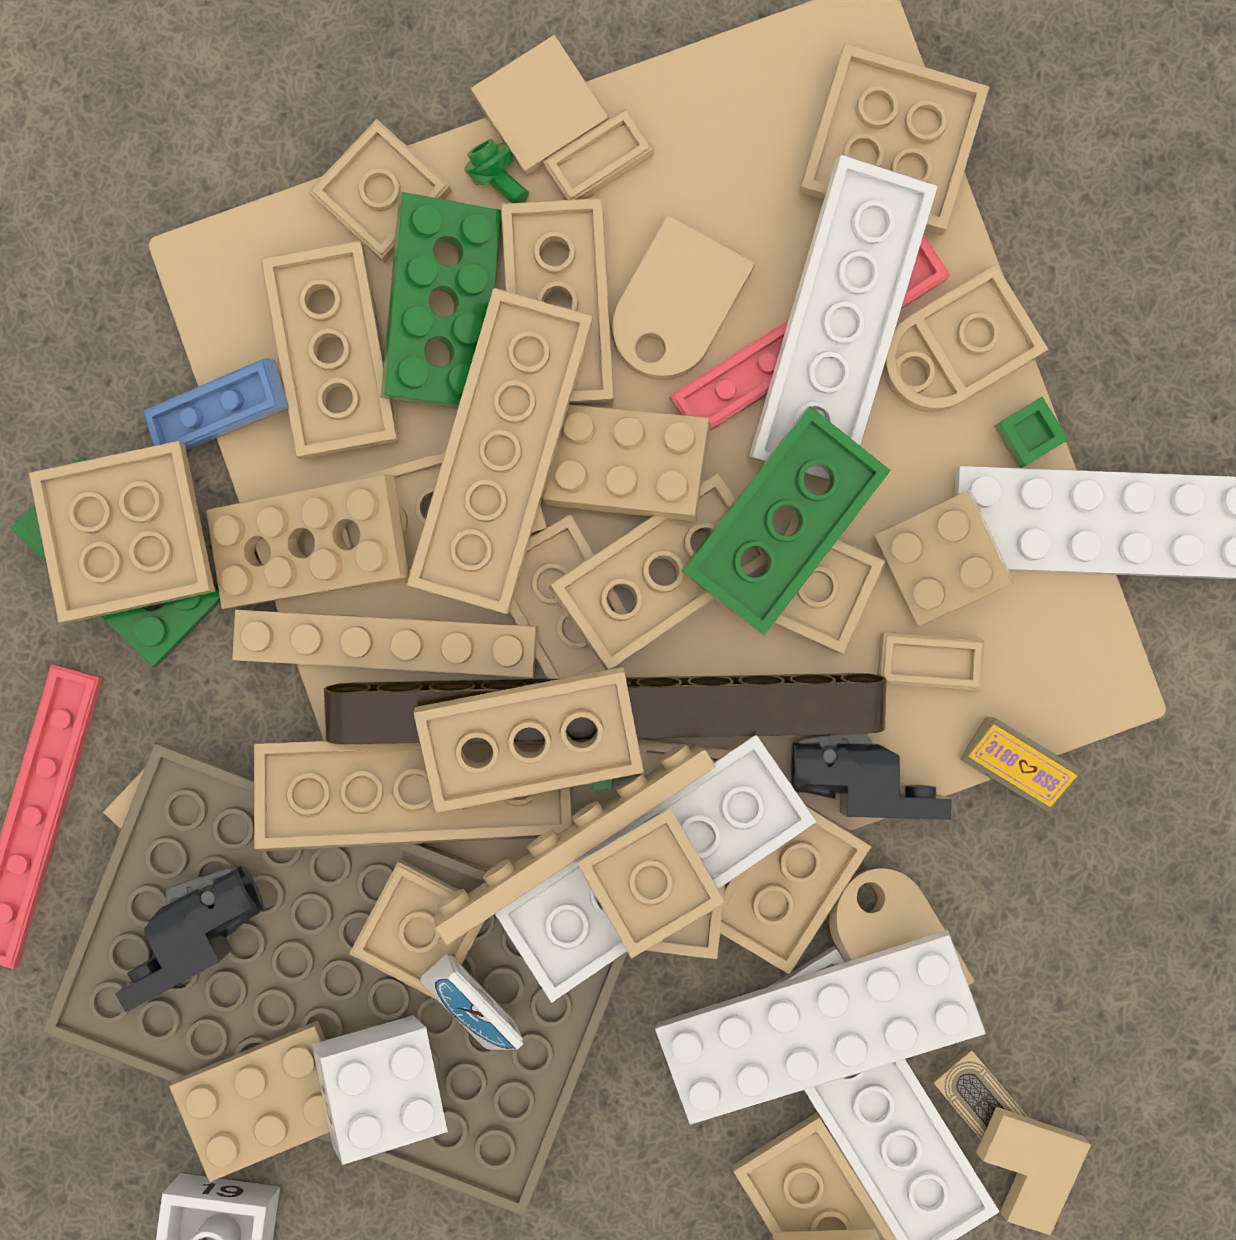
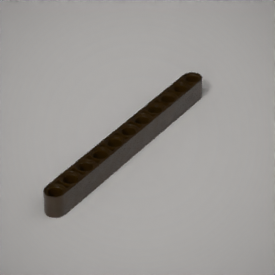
M877 674L626 677L637 739L871 734L885 730L887 679ZM558 679L351 682L332 684L324 688L326 741L334 744L420 743L413 713L415 707ZM579 717L568 724L566 732L572 740H590L594 737L597 726L592 720ZM531 727L520 730L514 738V741L545 740L544 735L539 730ZM472 738V739H469V740L466 741V742H488V741H486L485 739H482V738Z

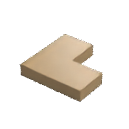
M996 1107L976 1153L983 1162L1017 1172L1000 1210L1004 1219L1007 1222L1051 1235L1091 1144L1082 1135Z

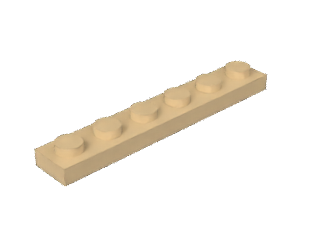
M235 610L232 660L534 678L536 677L538 626Z
M686 743L674 747L659 759L662 766L647 776H644L643 773L630 776L616 787L618 795L603 805H600L598 801H594L572 816L574 824L559 834H556L554 830H550L536 838L527 847L530 853L513 864L509 859L498 863L483 875L485 883L468 894L465 889H461L444 899L438 905L440 912L434 916V925L446 946L714 769L716 766L706 750L697 744H693L689 748Z

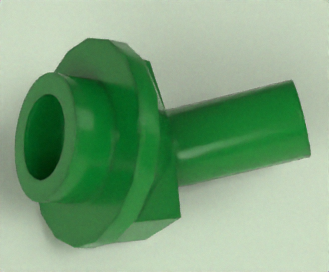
M489 139L469 151L467 156L470 161L466 164L464 170L476 185H484L489 181L509 202H526L529 191L505 171L514 162L507 143L495 144L493 139Z

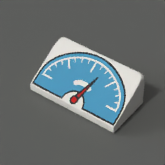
M446 954L422 975L420 980L424 987L483 1047L490 1050H516L523 1045V1038L515 1020L452 955Z

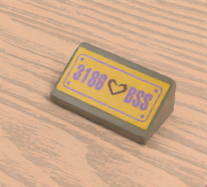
M986 717L960 759L1047 813L1059 802L1082 772L1079 768L994 717Z

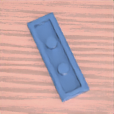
M264 358L143 410V414L153 446L180 441L185 444L187 451L288 409L289 406L275 361Z

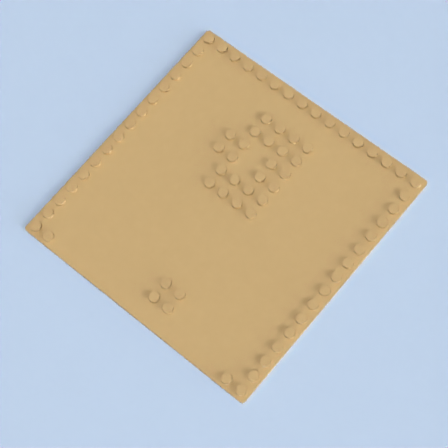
M812 0L586 81L609 118L627 107L654 148V154L585 198H602L614 402L575 405L680 415L669 399L671 394L789 320L824 201L799 193L844 44L925 67L900 0ZM487 117L407 146L450 185L452 191L444 200L501 210V204L511 203L489 181L484 185H476L464 170V167L470 161L467 154L474 147L489 139H493L495 144L503 143ZM515 160L505 169L507 173L529 191L526 202L565 200L543 166L526 177ZM965 172L947 230L943 236L924 230V236L951 276L942 284L902 308L896 327L911 314L996 264L1002 273ZM321 177L157 235L150 240L149 250L198 387L267 358L275 361L284 389L261 259L359 241L308 192ZM501 212L495 288L506 291ZM669 215L755 262V266L702 361L683 376L667 380H656L636 373L624 363L614 344L612 323L620 298L666 216ZM438 241L434 244L433 253L439 263L445 266L457 264L458 252L453 244L447 241ZM550 242L543 247L540 257L546 264L558 266L567 260L569 250L560 242ZM364 245L382 349L385 355L394 253L383 263ZM327 289L315 291L309 299L310 311L316 314L328 312L335 302L334 293ZM441 290L430 293L429 305L433 312L444 317L452 315L454 302L451 296ZM562 291L552 292L544 300L545 303L570 309L572 306V299ZM653 337L642 339L635 349L638 357L648 363L657 362L665 353V348L661 341ZM328 338L322 341L317 351L319 360L323 363H334L339 360L344 351L343 342L337 338ZM430 340L426 343L424 348L426 359L434 366H446L450 359L447 346L438 340ZM1035 359L959 405L936 412L918 410L902 402L890 389L882 371L860 446L891 471L838 540L884 560L885 563L844 654L832 651L775 624L770 627L765 635L760 634L714 598L647 644V647L612 668L623 667L625 677L869 673L878 675L881 633L985 640L982 691L886 685L885 730L867 735L873 744H880L899 755L900 794H905V785L936 786V795L948 796L992 780L960 760L986 717L997 718L1052 753L1060 755L1159 719L1166 712L1164 700L1116 575L1009 570L1014 580L1012 585L917 626L875 538V534L953 498L955 492V469L959 466L1020 468L994 425L1040 397L1044 398L1057 419ZM908 360L900 366V376L905 383L911 386H919L924 383L926 372L919 362ZM346 387L332 389L326 398L328 410L333 413L346 411L351 406L353 400L351 390ZM766 396L709 432L702 483L718 473L736 499L765 462L749 457V453ZM392 400L399 442L302 460L296 457L288 409L217 438L239 503L322 487L445 452L458 409ZM1066 442L1022 467L1025 469L1077 471ZM804 474L805 487L812 494L821 495L828 489L829 480ZM544 492L540 503L547 527L571 514L594 555L651 518L649 516L547 506L543 500ZM433 495L429 496L423 504L422 511L425 518L427 517ZM781 506L773 514L772 525L777 533L784 536L792 519L799 522L798 515L792 508ZM305 529L298 539L299 549L306 557L313 552L315 546L314 537L308 529ZM697 531L692 534L690 544L694 553L709 535L708 532ZM260 538L255 548L261 564L264 565L270 557V546L264 538ZM655 559L649 565V575L656 584L667 586L674 582L676 570L670 561ZM767 563L748 576L757 577L765 571ZM408 578L274 601L278 612L517 625L510 611L507 615L407 586ZM614 587L627 613H630L635 604L633 594L625 587ZM537 660L536 677L534 678L297 664L324 741H326L324 688L332 684L351 682L548 679ZM822 735L758 736V738L791 784L790 762L792 743H797V740ZM754 736L639 739L675 744L686 743L691 746L697 744L700 747L733 751ZM574 740V741H576V742H586V741H589V740ZM630 776L614 778L613 789L592 790V783L570 787L572 816L594 801H598L600 805H603L618 795L616 787ZM796 792L805 804L849 831L885 819L846 817L840 813V794H836L835 799L806 792ZM536 838L424 844L491 869L504 860L509 859L513 864L529 854L530 851L527 847Z

